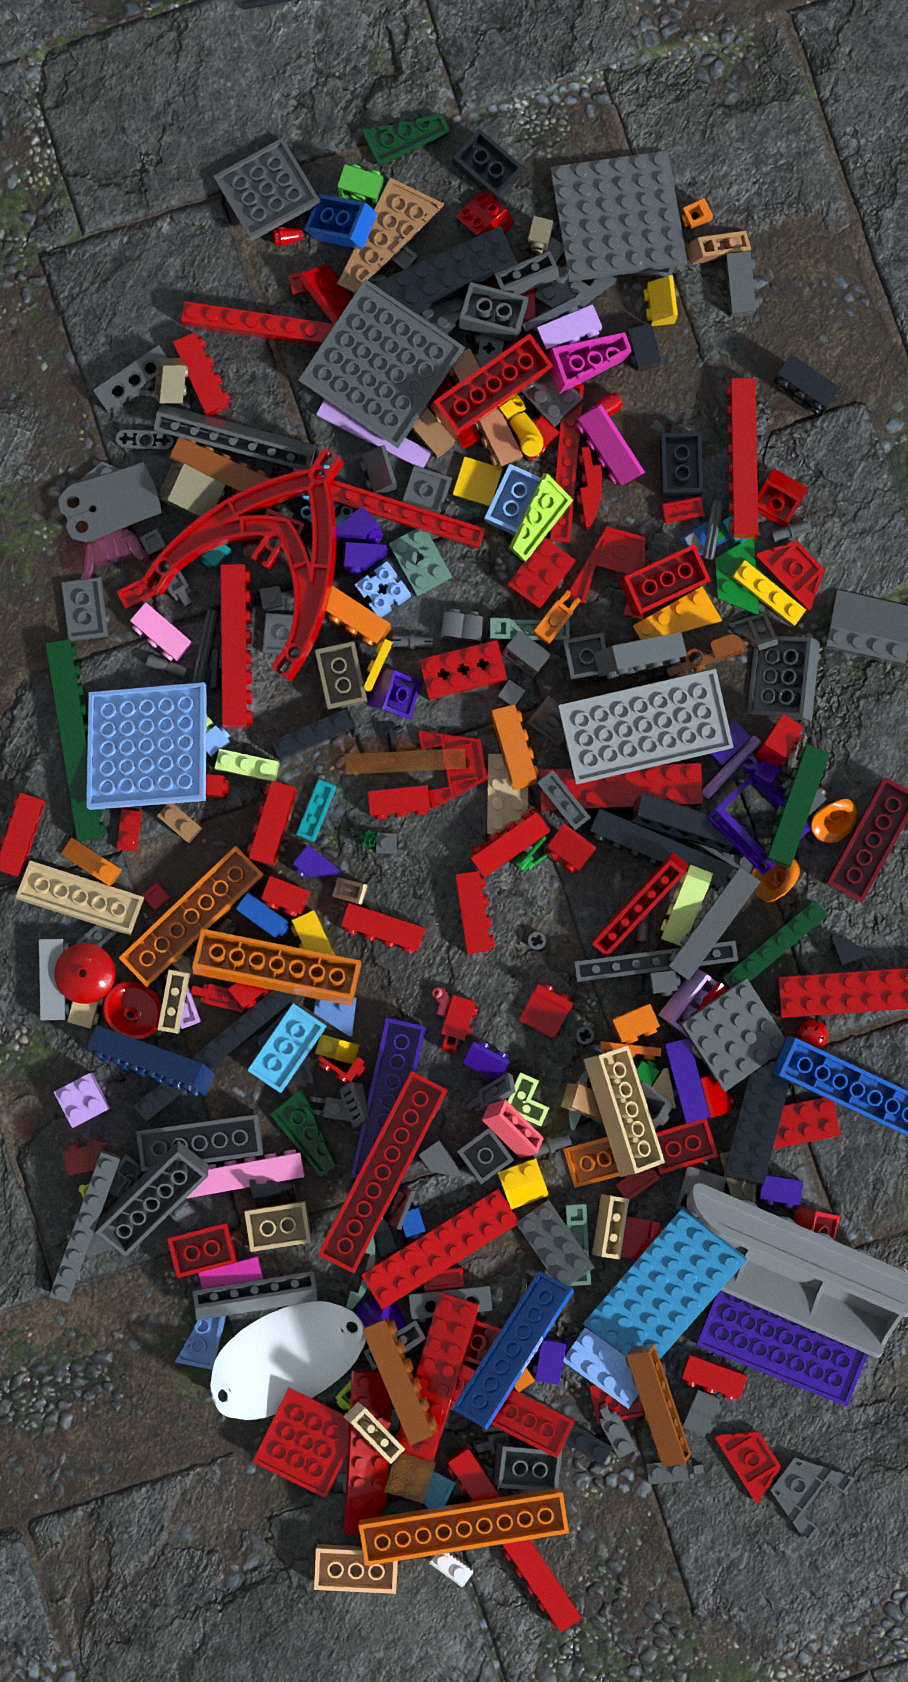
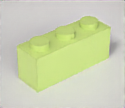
M219 749L215 769L259 780L276 782L280 763L278 761Z

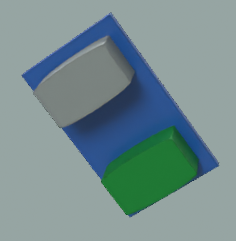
M709 521L679 538L684 547L695 544L700 556L704 552ZM721 522L716 546L730 538Z

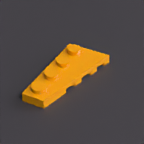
M702 586L633 625V628L639 639L644 640L679 632L683 633L722 622V619Z

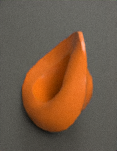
M841 799L817 811L811 820V830L814 836L825 843H835L843 840L854 828L857 821L858 811L854 803L849 799Z
M793 859L792 865L787 869L775 865L764 875L754 868L752 875L761 881L754 890L756 896L765 902H773L785 895L799 877L800 869L797 861Z

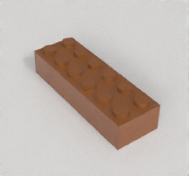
M389 1317L366 1326L362 1331L409 1444L413 1445L432 1437L438 1426L434 1416H430L428 1413V1408L430 1407L426 1397L421 1396L420 1389L422 1387L417 1377L414 1378L412 1374L414 1369L410 1358L406 1359L404 1355L405 1345L402 1339L398 1340L396 1336L398 1329L394 1320L390 1321Z

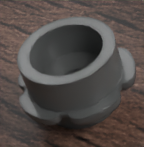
M451 501L450 504L446 503L442 508V514L455 518L459 511V506L455 505L454 501Z

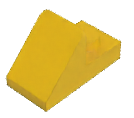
M321 1034L315 1054L353 1064L360 1045Z

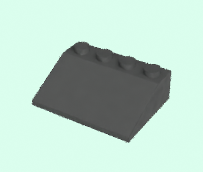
M837 590L824 648L902 666L905 664L908 652V606Z
M776 636L778 645L762 650L754 647L747 714L780 718L785 714L793 720L812 721L820 641L812 637Z

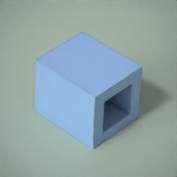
M215 725L206 733V751L212 758L218 754L219 749H223L230 743L227 739L230 735L223 727L218 729Z

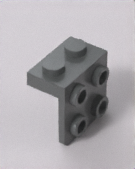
M641 1080L640 1084L654 1129L656 1130L658 1125L663 1126L670 1117L668 1113L673 1104L652 1088L650 1084Z

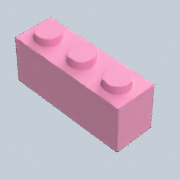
M147 603L130 620L134 624L132 628L140 635L142 633L149 637L147 641L153 647H161L164 650L162 654L170 661L175 659L178 662L193 644Z

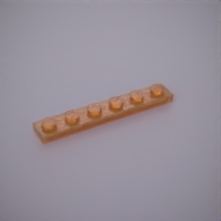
M466 749L345 754L346 774L466 769Z

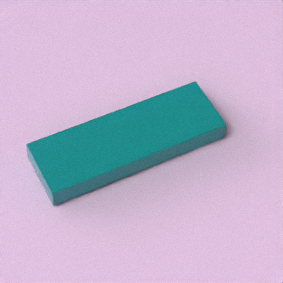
M320 779L317 780L296 832L297 836L315 842L337 786Z

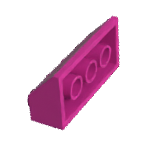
M594 405L575 418L578 422L575 424L581 434L585 433L588 440L586 442L588 446H590L592 451L596 450L599 455L597 457L599 463L603 468L607 467L610 472L608 476L614 485L617 483L618 486H622L645 473L602 405Z

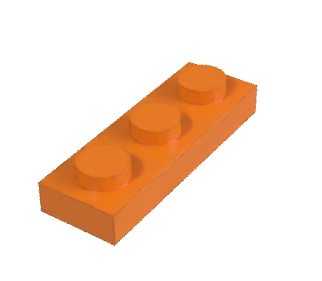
M600 1041L599 1049L604 1050V1053L628 1045ZM629 1045L631 1055L634 1058L636 1054H643V1059L655 1060L656 1056H661V1048Z

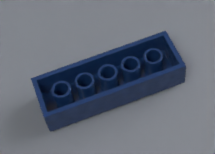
M96 1025L87 1046L93 1052L92 1055L99 1058V1061L109 1065L110 1063L116 1064V1067L125 1071L130 1069L134 1071V1074L144 1078L147 1075L157 1083H168L170 1087L176 1090H181L182 1088L188 1094L198 1097L199 1094L207 1095L215 1073L200 1062Z

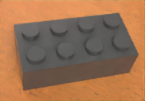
M681 632L614 645L593 653L599 677L607 675V679L618 677L621 674H633L640 670L644 672L655 667H667L670 664L680 662V658L687 656Z

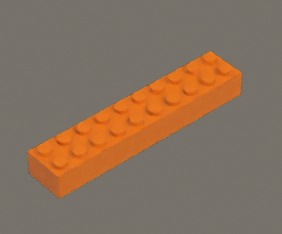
M561 1487L359 1520L365 1566L569 1533Z

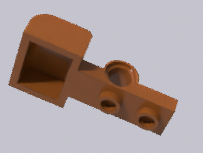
M731 634L713 640L711 642L713 652L707 655L699 649H691L687 652L686 662L667 668L668 675L675 678L686 676V672L694 670L695 673L706 669L705 665L746 652L748 649L745 641L737 635ZM693 653H699L701 656V660L697 664L691 662V655Z

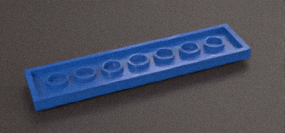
M538 1271L452 1407L453 1411L480 1427L488 1429L573 1294L572 1288Z

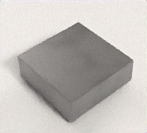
M508 680L498 697L509 705L516 706L525 690Z

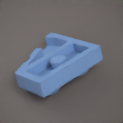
M354 998L352 1006L316 999L314 1014L348 1036H352L357 998Z

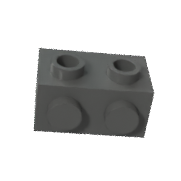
M675 970L648 974L651 994L660 993V996L674 995L673 991L678 990L677 986H681L680 976L675 974Z

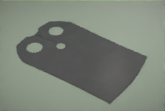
M144 462L72 484L58 499L61 514L67 517L66 528L69 535L73 539L85 542L94 541L131 524L162 513L156 487ZM76 496L79 499L80 503L76 508L68 507L67 499L69 497ZM90 506H96L97 510L95 512L88 511ZM77 522H87L88 530L84 533H79L75 527Z

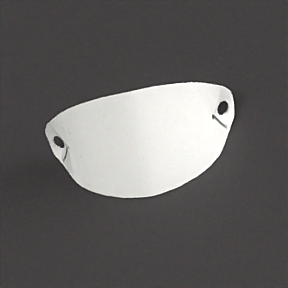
M313 1301L282 1308L253 1322L233 1337L215 1359L210 1390L217 1409L225 1416L244 1420L260 1419L276 1414L288 1387L310 1398L326 1390L352 1367L360 1355L366 1342L362 1331L365 1328L362 1321L353 1311L325 1301ZM350 1321L355 1322L358 1326L357 1332L351 1333L348 1331L347 1323ZM221 1389L227 1393V1400L225 1402H221L218 1398V1392Z

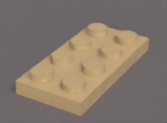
M488 754L487 834H493L503 831L507 823L512 820L516 822L521 818V814L528 810V787L512 790L502 754Z

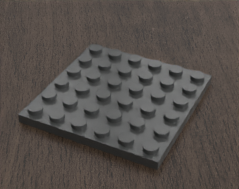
M668 151L550 167L569 282L687 265Z
M365 279L299 378V381L393 446L399 448L466 347Z

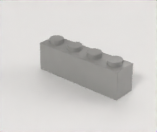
M39 939L40 1020H67V1016L70 1014V1003L67 1004V998L59 991L54 976L58 958L69 948V943H66V939Z

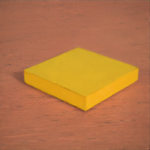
M464 457L453 496L490 507L503 468L499 470L497 466Z

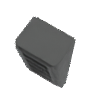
M349 1082L340 1089V1095L352 1126L357 1129L369 1120L363 1084Z

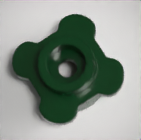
M368 829L363 830L358 839L361 848L371 850L376 843L377 832L374 830L371 832Z

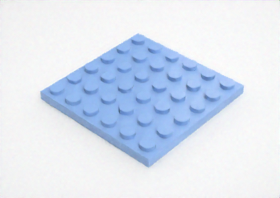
M204 682L89 692L87 808L89 810L206 801L207 685Z

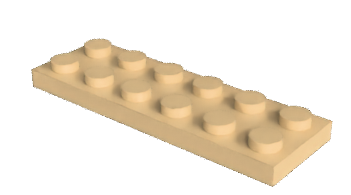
M29 861L16 895L18 900L130 936L144 902V897L33 861Z

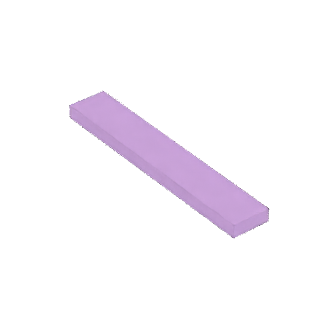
M324 399L316 414L317 417L376 447L385 444L388 453L413 466L424 469L432 451L406 438L400 447L396 448L326 399Z

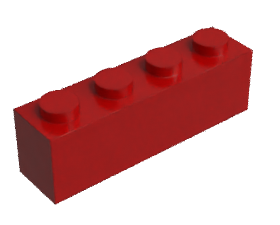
M194 332L174 341L173 343L180 358L188 367V376L206 416L210 417L228 409L227 402L230 401L226 390L222 391L219 386L222 381L218 372L213 373L211 366L214 363L210 355H205L203 348L206 346L202 337H197Z
M20 793L19 797H15L12 806L15 810L13 816L10 815L8 817L6 827L9 828L7 834H3L0 846H2L0 852V871L21 877L46 801Z
M536 808L526 810L516 822L514 820L510 821L504 826L505 829L503 831L493 833L488 837L486 843L483 845L480 843L471 850L470 857L484 877L550 832L549 825Z
M480 871L456 874L467 955L489 952L495 944L493 935H489L488 927H492L491 917L486 915L485 907H489L488 897L483 895L482 887H486L485 877L480 875Z
M348 903L341 924L342 927H345V932L356 935V932L364 934L363 938L372 941L378 938L383 940L382 944L393 948L397 944L402 946V951L413 954L414 950H419L425 932L423 927Z

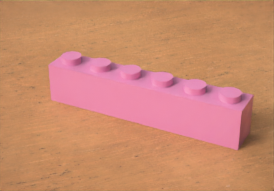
M296 1149L287 1150L281 1156L271 1153L264 1155L265 1159L259 1160L254 1156L244 1158L245 1162L237 1163L236 1160L224 1162L225 1166L217 1167L216 1164H210L208 1177L187 1198L250 1187V1179H256V1184H267V1180L279 1182L305 1177L301 1152L296 1153Z

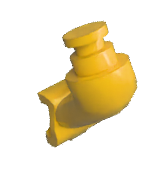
M516 395L499 408L507 422L510 421L509 424L517 434L521 442L522 452L527 456H536L543 448V437L525 412L521 413L526 407L521 398Z

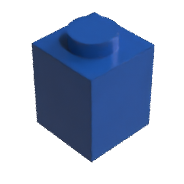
M419 1206L408 1210L402 1225L406 1237L410 1236L411 1239L421 1237L423 1235L422 1232L426 1231Z

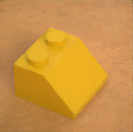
M673 275L648 282L647 289L643 290L644 300L648 301L649 309H646L647 321H651L652 326L675 324L678 313Z
M536 1158L498 1172L511 1209L549 1196Z

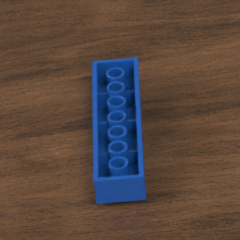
M787 1036L771 1072L772 1074L908 1137L907 1090L797 1038Z

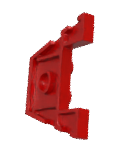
M418 731L422 750L440 746L443 748L449 787L429 790L432 809L488 780L481 739Z

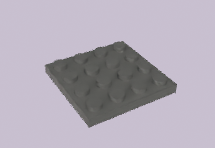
M283 138L213 176L250 241L259 238L321 203Z
M747 978L739 981L680 1023L724 1092L779 1054L786 1041Z

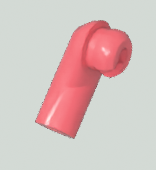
M436 987L433 989L432 994L439 1003L437 1014L446 1017L451 998L444 988Z

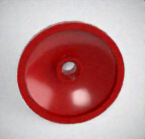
M89 943L76 944L66 949L58 958L54 971L55 982L59 991L67 999L80 1004L94 1003L104 998L113 987L115 966L110 955L101 947ZM83 969L87 972L85 977L80 976V971Z
M125 982L115 986L108 993L103 1005V1014L107 1025L112 1031L136 1040H142L154 1034L158 1029L162 1003L157 994L144 984ZM127 1013L132 1014L133 1018H129Z

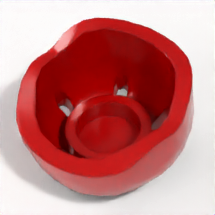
M818 1020L805 1021L797 1028L795 1038L812 1046L816 1045L818 1049H822L826 1045L829 1037L826 1026Z

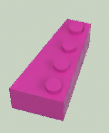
M626 333L552 348L547 358L553 365L550 372L558 394L625 361L632 351Z

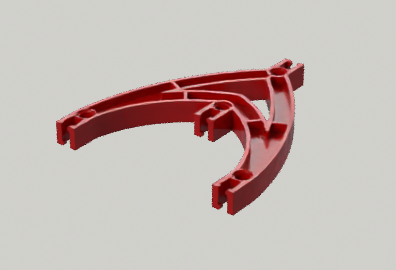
M323 448L310 469L282 475L254 485L207 511L184 529L159 554L141 580L146 586L162 596L176 574L187 564L215 548L239 541L262 539L251 555V558L260 565L262 564L269 571L273 570L283 553H285L294 586V613L288 640L271 668L289 681L293 680L305 662L317 638L327 609L334 577L336 520L330 483L344 462L341 458L335 456L334 462L328 469H325L324 465L328 458L333 456L325 448ZM323 472L324 477L321 480H316L317 474ZM309 495L312 516V557L310 558L303 539L289 519L252 514L277 503ZM279 539V544L276 547H271L272 541ZM270 550L272 553L267 562H262L260 559ZM169 563V569L162 572V566ZM160 574L162 577L158 582L157 586L155 587L154 585H151L154 579ZM299 649V655L296 658H291V652ZM289 660L292 663L286 673L282 672L280 669Z

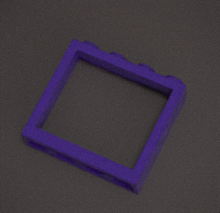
M752 773L707 818L764 875L775 864L764 860L766 854H763L764 850L725 810L750 783L777 810L780 805L784 804L785 798L779 788L774 784L769 787L753 779L754 773ZM808 819L801 838L811 829V823Z

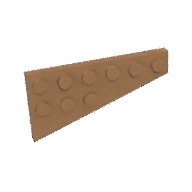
M390 178L374 209L378 214L363 250L354 249L337 286L355 294L365 279L369 281L444 206V203Z

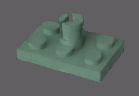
M414 529L389 543L417 597L452 578L429 533Z

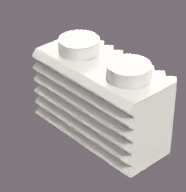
M453 1552L432 1555L429 1559V1564L461 1587L465 1585L473 1574V1566H470L469 1563L466 1564L463 1558L460 1559Z

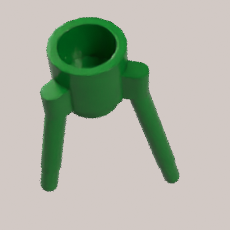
M543 836L528 853L526 851L523 853L522 851L515 856L516 859L513 862L524 872L528 868L532 870L536 864L548 857L547 852L534 861L532 857L533 853L546 839V836Z

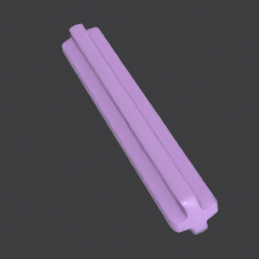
M752 736L702 790V795L709 799L761 744V741L756 736Z

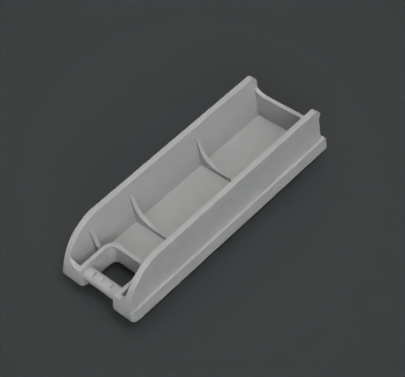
M697 1183L687 1197V1210L694 1216L699 1217L710 1231L723 1238L747 1258L746 1262L721 1291L873 1357H881L888 1338L902 1317L908 1316V1271L905 1268L896 1265L891 1266L871 1257L864 1250L852 1249L834 1241L832 1237L825 1233H815L797 1225L788 1217H778L758 1208L751 1201L739 1200L707 1185Z

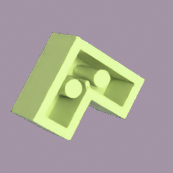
M520 1072L514 1084L516 1093L509 1096L507 1101L526 1120L541 1126L549 1107L531 1099L539 1080Z

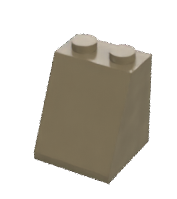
M172 463L159 491L158 498L160 502L199 518L215 507L218 501L223 498L225 484L186 464Z

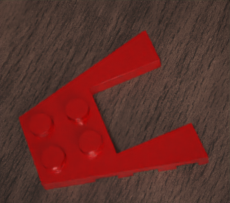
M606 527L572 585L568 599L574 601L579 598L581 600L579 603L585 604L595 566L624 574L643 567L645 563V537ZM627 601L623 615L643 620V613L634 615Z

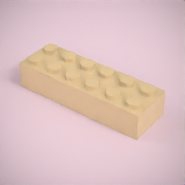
M629 1045L584 1059L620 1177L636 1174L665 1163Z

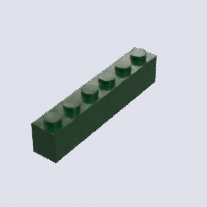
M808 744L803 749H799L796 760H798L797 766L792 768L789 776L792 781L790 786H786L783 793L785 798L784 804L779 806L776 814L779 817L777 824H773L770 835H772L770 843L767 842L763 854H766L765 861L786 869L792 865L830 752Z
M815 900L811 901L720 979L729 989L744 978H747L750 982L828 915Z

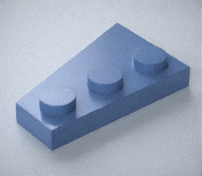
M226 1316L198 1320L175 1362L213 1370L215 1359L219 1353Z

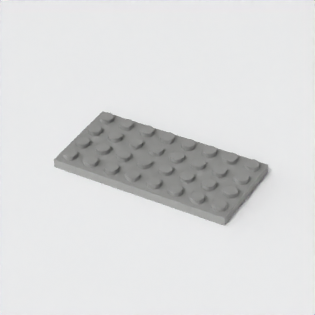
M716 669L558 705L575 784L734 748Z

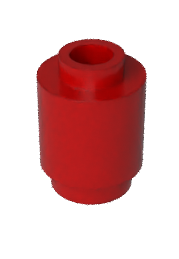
M614 392L599 399L594 405H602L610 417L620 410L623 402L618 394Z

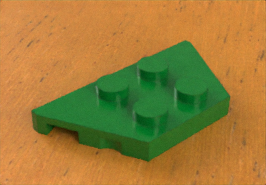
M748 539L715 558L717 599L757 615L759 614L758 598L731 577L744 560L756 569L754 539Z

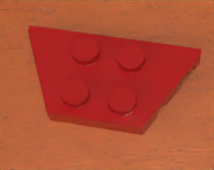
M798 541L759 552L755 555L807 611L812 608V603L825 569Z
M750 1431L714 1436L755 1503H760L763 1494L769 1488L772 1479L781 1468L760 1432Z

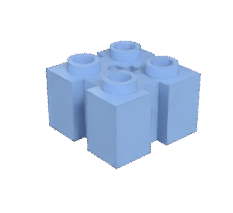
M388 561L374 570L376 576L370 579L367 575L355 584V588L364 600L369 598L372 601L369 603V607L373 613L381 618L392 611L390 605L394 602L399 606L411 597V593L403 582L397 583L394 580L397 578V574ZM382 586L387 587L385 595L378 593L380 591L379 588Z

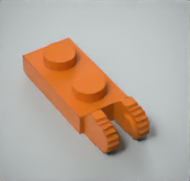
M568 590L559 601L557 600L533 631L535 635L548 645L574 613L572 611L581 601L579 598L575 599L570 608L563 605V602L570 596L571 592Z

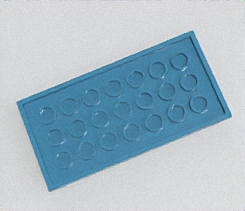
M682 1207L585 1319L583 1325L625 1356L632 1347L655 1343L659 1358L661 1359L741 1268L747 1258L723 1238L710 1231L701 1220L685 1207Z

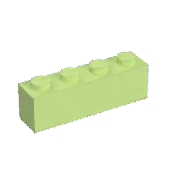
M692 865L689 866L688 871L680 878L679 882L683 883L681 888L677 887L674 893L675 904L670 903L667 914L670 915L669 919L663 920L660 928L663 931L661 939L682 946L680 942L686 933L689 934L713 873Z

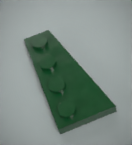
M438 114L418 118L414 121H403L394 125L363 129L362 133L378 167L449 135L450 130L443 115Z
M302 1089L270 1114L320 1177L338 1164Z

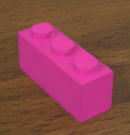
M259 1255L239 1260L234 1264L198 1273L202 1289L264 1279Z

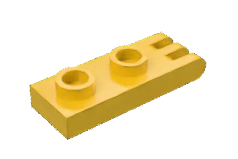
M387 639L383 643L379 642L375 651L378 656L375 661L371 660L367 669L370 674L364 688L368 692L373 689L393 642Z

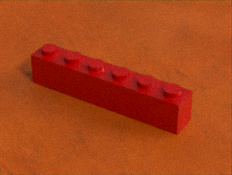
M672 852L595 934L592 945L605 956H608L686 873L688 864Z

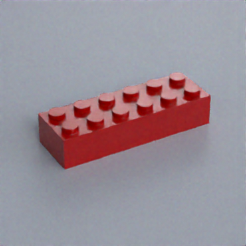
M528 334L437 398L430 407L452 438L455 439L547 374L553 368V365L531 334Z

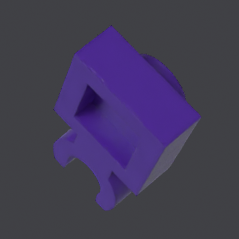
M748 756L747 762L752 765L749 766L744 763L742 767L744 772L754 773L753 779L769 787L773 785L781 771V768L765 760H762L761 764L758 763L753 756Z

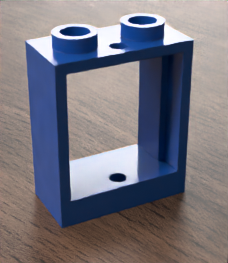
M250 893L245 895L236 910L275 938L283 937L290 928L287 926L289 921L270 907L264 905L263 902Z

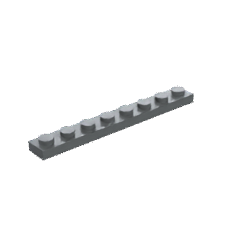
M104 1150L100 1152L50 1290L49 1297L69 1302L121 1158L120 1155Z

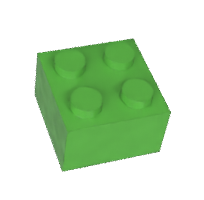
M345 164L338 184L339 198L365 202L370 207L375 208L383 192V176L375 170H369L368 172L362 170L356 164H350V166Z

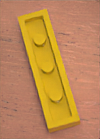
M746 560L742 561L731 576L792 626L796 625L806 611L804 607Z

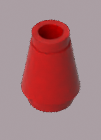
M277 227V229H273L275 246L279 245L282 247L303 239L301 228Z

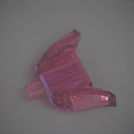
M122 528L99 539L85 543L83 549V570L80 579L89 580L94 572L95 565L100 567L134 558V556L144 564H148L152 559L146 554L136 535L129 529Z

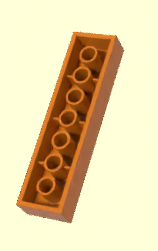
M235 846L131 945L119 959L146 987H150L199 940L201 928L209 930L265 875Z
M201 928L192 967L193 974L352 1006L361 961Z

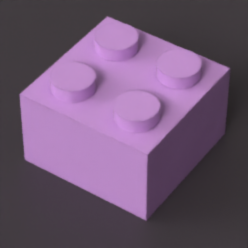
M89 1073L54 1092L72 1128L111 1109L93 1073Z

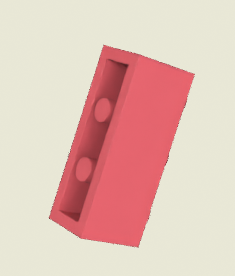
M507 1100L488 1105L482 1121L519 1158L538 1153L544 1138Z

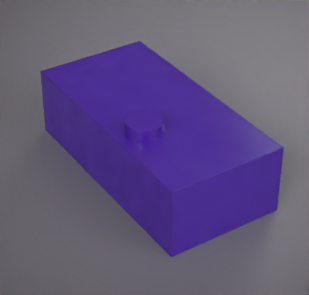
M689 1038L663 1043L674 1084L672 1088L674 1100L678 1099L683 1122L690 1123L710 1117Z

